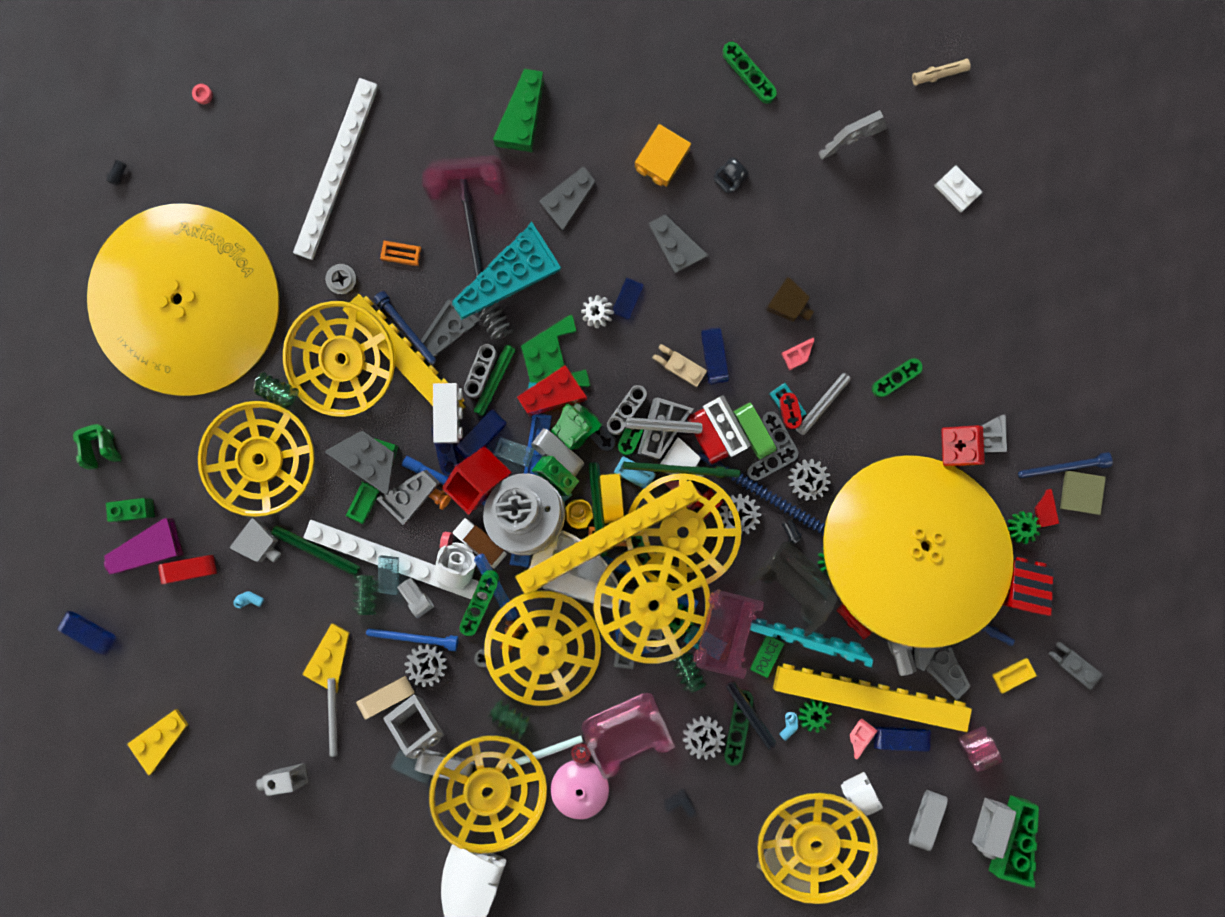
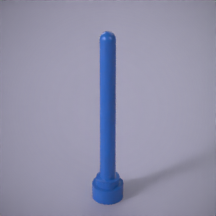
M367 629L366 631L367 636L440 645L448 648V651H457L459 637L454 635L439 638L377 629Z

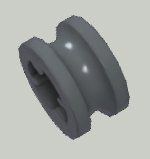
M481 649L475 654L474 660L479 667H486L485 661H479V654H485V649Z

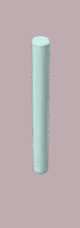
M580 735L532 754L536 759H540L581 744L583 739ZM526 755L514 759L520 766L531 762ZM508 763L510 769L514 768L511 764Z

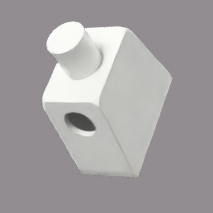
M677 438L660 464L698 467L697 464L701 458L680 438ZM667 473V474L672 475V474H681V473Z

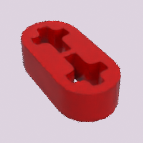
M785 393L779 400L783 422L787 428L795 429L802 422L798 399L793 393ZM786 397L793 399V403L790 405L791 410H789L788 404L783 402L786 400ZM790 412H792L793 418L798 420L794 426L792 423H788V419L791 418Z

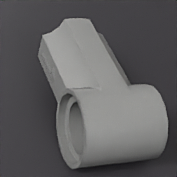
M412 577L397 587L409 603L408 607L416 618H420L434 608L429 597L422 593Z
M888 640V646L895 658L899 675H909L916 672L911 653L912 647Z

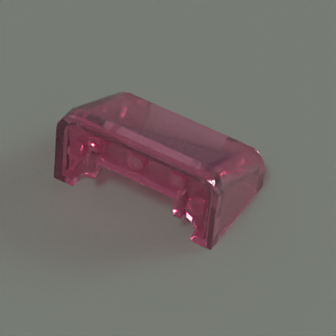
M497 156L434 160L428 164L422 176L423 188L430 200L439 199L440 192L448 189L447 180L478 177L483 178L485 186H491L494 189L495 195L505 194L503 166Z
M717 589L709 597L710 607L699 649L694 654V662H696L699 668L744 679L746 669L742 668L741 661L745 662L746 659L743 657L747 637L752 619L756 620L757 617L754 613L756 611L762 612L764 602Z
M650 693L637 696L588 718L582 724L586 744L603 779L617 774L620 769V761L654 747L657 752L662 753L675 748L655 699Z

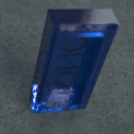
M626 277L612 309L615 315L629 320L644 284Z

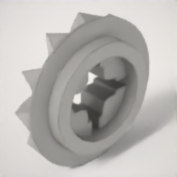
M337 264L328 270L326 284L332 292L346 294L353 290L356 284V274L348 265ZM339 272L343 277H347L343 285L340 282H336L340 276Z

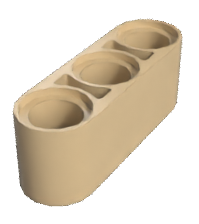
M404 676L356 703L364 719H367L415 692L408 678Z

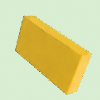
M1028 658L992 675L1000 693H1004L1037 676Z

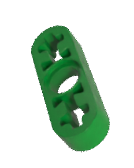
M916 358L909 359L872 385L873 394L876 397L888 395L922 371V363ZM909 363L912 365L916 364L915 371L912 370L907 374L904 372L910 367ZM894 373H899L902 376L900 383H895L892 380ZM887 382L890 384L884 388L885 393L877 391L879 388L878 384L881 386Z

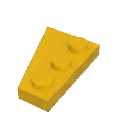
M332 623L302 675L327 689V679L335 678L337 693L350 632Z
M175 709L127 744L149 776L155 771L160 761L164 759L166 753L175 744L188 726V723L180 711Z

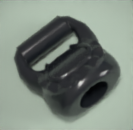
M732 157L725 165L716 170L714 182L725 193H731L739 188L742 181L748 177L749 171L735 157ZM725 173L731 182L734 183L733 187L731 188L719 174Z

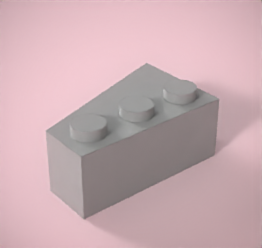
M657 397L652 401L647 419L684 422L694 408ZM644 430L637 454L660 459L677 432Z

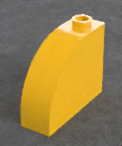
M620 474L600 476L605 524L609 523L610 525L624 517Z

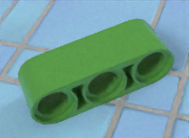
M750 402L733 411L759 460L777 451L773 440Z

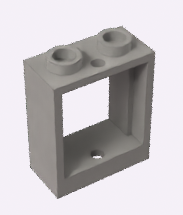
M415 694L383 718L405 756L412 759L422 756L427 748L436 745L440 738L444 736L443 731L423 699ZM419 710L430 731L409 747L397 726Z
M985 797L972 843L978 847L977 850L983 852L984 856L995 859V857L1003 858L1016 811L1002 802Z

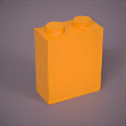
M658 124L635 161L636 171L643 176H650L657 185L662 186L663 184L667 187L688 154L691 143Z

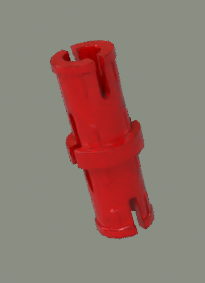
M844 604L836 610L848 622L847 625L850 628L852 627L863 640L872 633L871 630L860 623L849 612Z

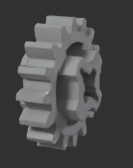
M810 459L809 463L806 460H802V465L796 463L797 469L792 468L790 470L793 475L788 476V479L792 480V483L788 484V486H794L792 493L798 492L797 498L804 496L805 501H808L811 496L812 500H816V495L819 497L823 496L822 490L828 491L825 485L831 483V481L826 480L830 473H824L827 467L821 468L820 461L814 464V459ZM810 467L816 469L820 474L812 472ZM802 470V476L800 479H797L798 473ZM808 476L813 478V481L810 483L805 482ZM821 480V485H820V487L817 489V488H816V485H817L818 481ZM799 486L805 487L807 492L801 490Z
M738 494L737 499L732 495L731 499L733 503L736 502L737 511L739 512V509H741V513L748 514V516L741 517L740 521L741 532L744 531L746 534H749V528L755 530L754 523H760L756 519L761 516V513L756 512L760 506H754L753 504L756 500L749 501V495H746L744 499L741 494ZM724 500L726 506H720L724 510L723 513H720V516L724 518L722 522L726 523L725 528H735L728 520V518L733 520L734 518L731 515L732 512L728 511L729 506ZM744 503L749 505L752 511H748L744 507ZM748 518H752L751 522L744 527V522Z
M427 644L424 649L422 645H419V651L414 648L411 650L413 655H407L410 661L405 663L406 666H409L405 673H411L409 680L415 678V685L422 682V687H425L427 682H429V685L433 686L434 680L436 682L441 681L439 675L445 676L446 673L442 670L448 668L447 665L443 664L447 658L441 657L443 651L438 653L437 646L430 649V644ZM421 653H428L424 658L418 657ZM435 657L438 660L439 666H437L435 663ZM427 660H429V661H428V662H429V663H428V666H429L430 668H427V669L423 672V670H424V664H422V663H425ZM414 665L417 666L418 673H416ZM428 673L435 675L431 678H424Z
M700 716V721L693 718L692 725L686 724L689 730H683V733L687 735V737L682 738L683 742H688L685 745V749L691 748L690 755L692 756L697 753V759L704 755L705 760H707L709 754L714 758L715 751L721 752L719 745L725 744L721 740V738L725 737L724 733H720L723 729L722 726L716 727L718 724L717 720L711 722L709 716L706 720ZM702 725V728H700L699 730H694L696 727ZM711 727L715 730L717 737L710 734ZM706 732V736L708 739H704V741L701 743V739L699 736H703ZM691 738L697 741V748L691 743ZM713 745L710 749L705 750L706 747Z

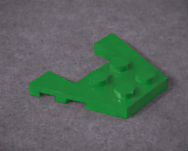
M572 315L565 317L521 345L530 382L539 383L564 366L557 337L576 332ZM586 369L571 373L579 386L590 387Z

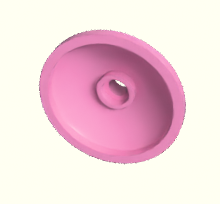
M574 761L564 764L555 773L551 784V796L555 806L561 813L573 819H587L596 815L606 804L609 795V784L605 773L599 766L590 761L583 765H579ZM581 789L583 794L577 795L576 790Z

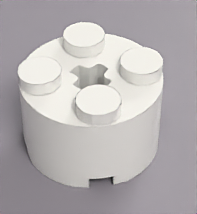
M452 543L450 546H443L437 555L435 565L436 581L451 588L463 589L473 578L476 565L474 561L476 556H474L473 550L462 543Z
M865 772L844 781V784L841 785L848 801L852 800V803L860 808L866 816L883 809Z

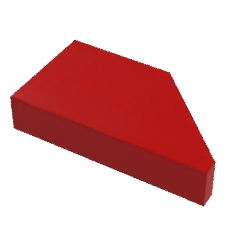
M1052 489L1045 491L1044 496L1034 508L1035 515L1039 518L1037 524H1040L1041 527L1059 524Z

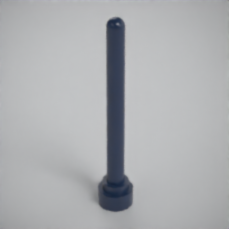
M385 291L376 294L373 298L374 303L378 307L384 308L430 364H435L436 358L393 308L388 294Z
M1109 452L1100 453L1099 456L1093 459L1022 470L1018 472V477L1027 478L1092 466L1109 468L1112 467L1113 461Z

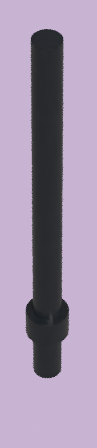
M460 179L462 192L460 198L461 203L464 204L475 276L477 277L482 272L471 206L472 195L469 193L467 179Z

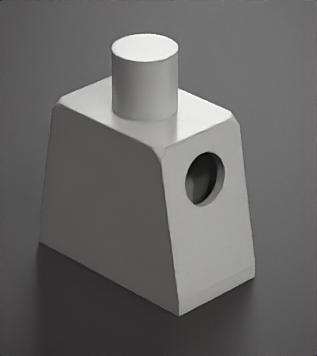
M252 518L230 546L232 550L256 562H262L267 557L274 563L281 555L280 552L273 548L278 539L271 534L272 532L258 518Z
M305 763L276 769L267 773L263 778L257 780V789L259 791L265 790L268 796L292 792L308 783Z

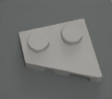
M1001 415L981 425L983 426L984 453L1007 452L1005 415Z

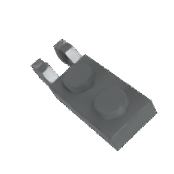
M1058 641L1056 646L1065 653V656L1061 658L1052 651H1050L1049 656L1061 668L1091 690L1103 674L1073 650H1070Z

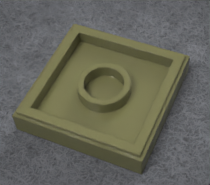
M1065 471L1060 509L1100 515L1106 477Z

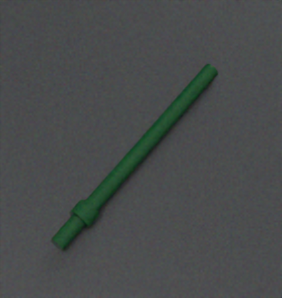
M624 462L623 469L710 475L716 476V478L740 477V470L725 469V467L720 466L707 468Z

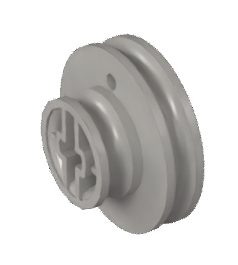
M526 473L516 474L501 481L491 491L484 507V526L491 540L507 552L521 556L533 555L548 548L559 536L565 520L564 502L559 492L540 476Z

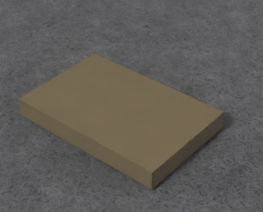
M793 846L781 847L782 854L788 862L795 855ZM769 848L764 853L765 860L771 872L776 875L782 869V865L777 858L775 848ZM758 862L756 866L762 871L760 862ZM801 862L794 867V869L805 874H810L811 867ZM825 866L819 867V875L826 872L827 868ZM790 873L781 881L794 890L810 893V881L798 879Z

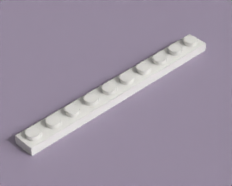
M361 78L358 80L293 253L310 260L314 258L377 92L378 85Z
M310 520L303 537L472 599L479 583L478 580L472 579L463 589L445 586L436 581L434 564L314 520ZM479 592L478 597L480 599H486L487 594L484 592Z

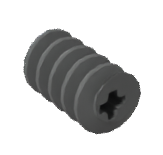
M495 303L477 312V314H480V320H485L483 325L488 327L487 333H492L490 336L491 340L504 338L513 332V329L507 330L510 323H503L507 317L499 316L503 310H496L499 303Z

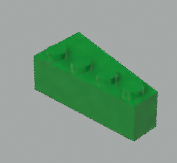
M523 70L493 138L495 147L532 152L544 85L543 71Z
M1010 795L1007 806L1016 811L1004 856L1003 858L995 857V859H992L989 871L998 878L1035 888L1033 876L1034 871H1036L1034 856L1035 851H1037L1035 836L1038 832L1039 806L1029 800Z

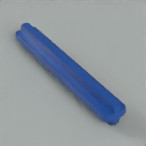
M479 554L475 557L474 561L481 574L487 570L493 571L484 554ZM490 577L487 579L486 582L488 586L492 581V578ZM498 582L493 595L500 608H502L510 600L500 582ZM514 607L505 614L508 621L517 618Z

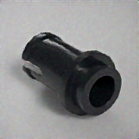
M115 160L110 173L106 174V181L115 186L121 183L120 179L127 165L119 160Z
M793 519L788 520L791 528L788 527L786 522L781 524L789 537V542L791 541L794 544L802 540V533H799Z

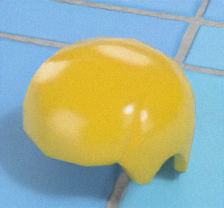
M582 499L570 501L565 508V520L569 526L576 529L587 528L593 519L591 505Z

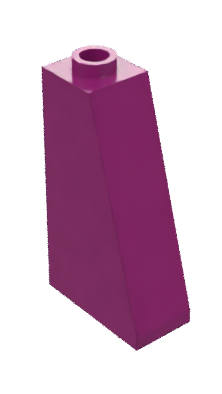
M174 518L162 519L104 556V567L109 575L119 574L183 555Z

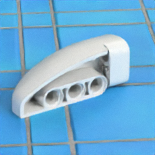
M565 531L560 532L557 539L548 548L533 554L529 569L581 541V539ZM598 555L544 585L543 588L594 604L597 583L608 565ZM612 572L607 578L605 585L616 589L618 581ZM602 593L600 606L612 608L613 596Z
M452 844L443 869L441 883L444 916L486 917L500 882L506 859L494 853L469 852Z

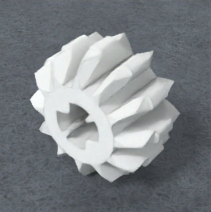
M596 295L595 300L589 297V304L583 303L586 309H582L581 313L586 315L582 319L588 321V326L594 325L595 328H599L601 324L605 327V320L612 321L608 317L609 314H614L613 310H609L612 307V303H607L608 299L605 297L601 299L599 295ZM596 309L600 311L599 315L595 312Z

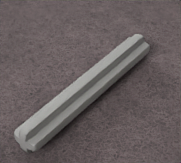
M843 373L804 418L801 425L796 428L798 433L805 435L850 382L851 378L847 374Z
M627 418L626 428L702 433L703 428L702 423L641 418Z

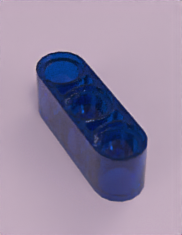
M721 328L701 330L709 384L729 382Z
M494 409L491 410L457 445L455 450L464 459H467L482 447H486L505 427L507 422Z
M434 443L440 469L443 474L450 476L451 473L446 471V465L453 462L456 467L459 464L455 443ZM444 444L450 445V452L447 454H443L441 451Z
M69 610L66 611L57 627L63 634L101 655L108 653L116 639V636L80 614Z
M875 727L877 733L874 736V748L905 751L931 750V730Z

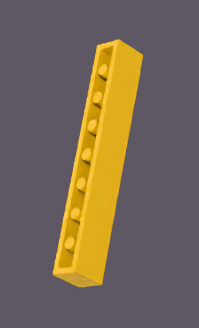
M358 294L349 303L365 308L383 324L393 344L395 366L433 406V384L448 382L444 378L440 380L436 376L439 372L432 365L427 366L423 362L426 358L419 351L415 353L410 348L413 346L406 337L402 339L398 335L400 331L393 323L388 325L385 321L387 317L380 310L376 312L372 308L374 303L367 296L363 298ZM344 307L342 310L349 316L350 308ZM359 311L357 312L356 322L363 325L373 337L382 332L372 319ZM385 339L377 345L390 360L389 347ZM463 398L459 400V407H462V410L466 407L462 403L465 401Z

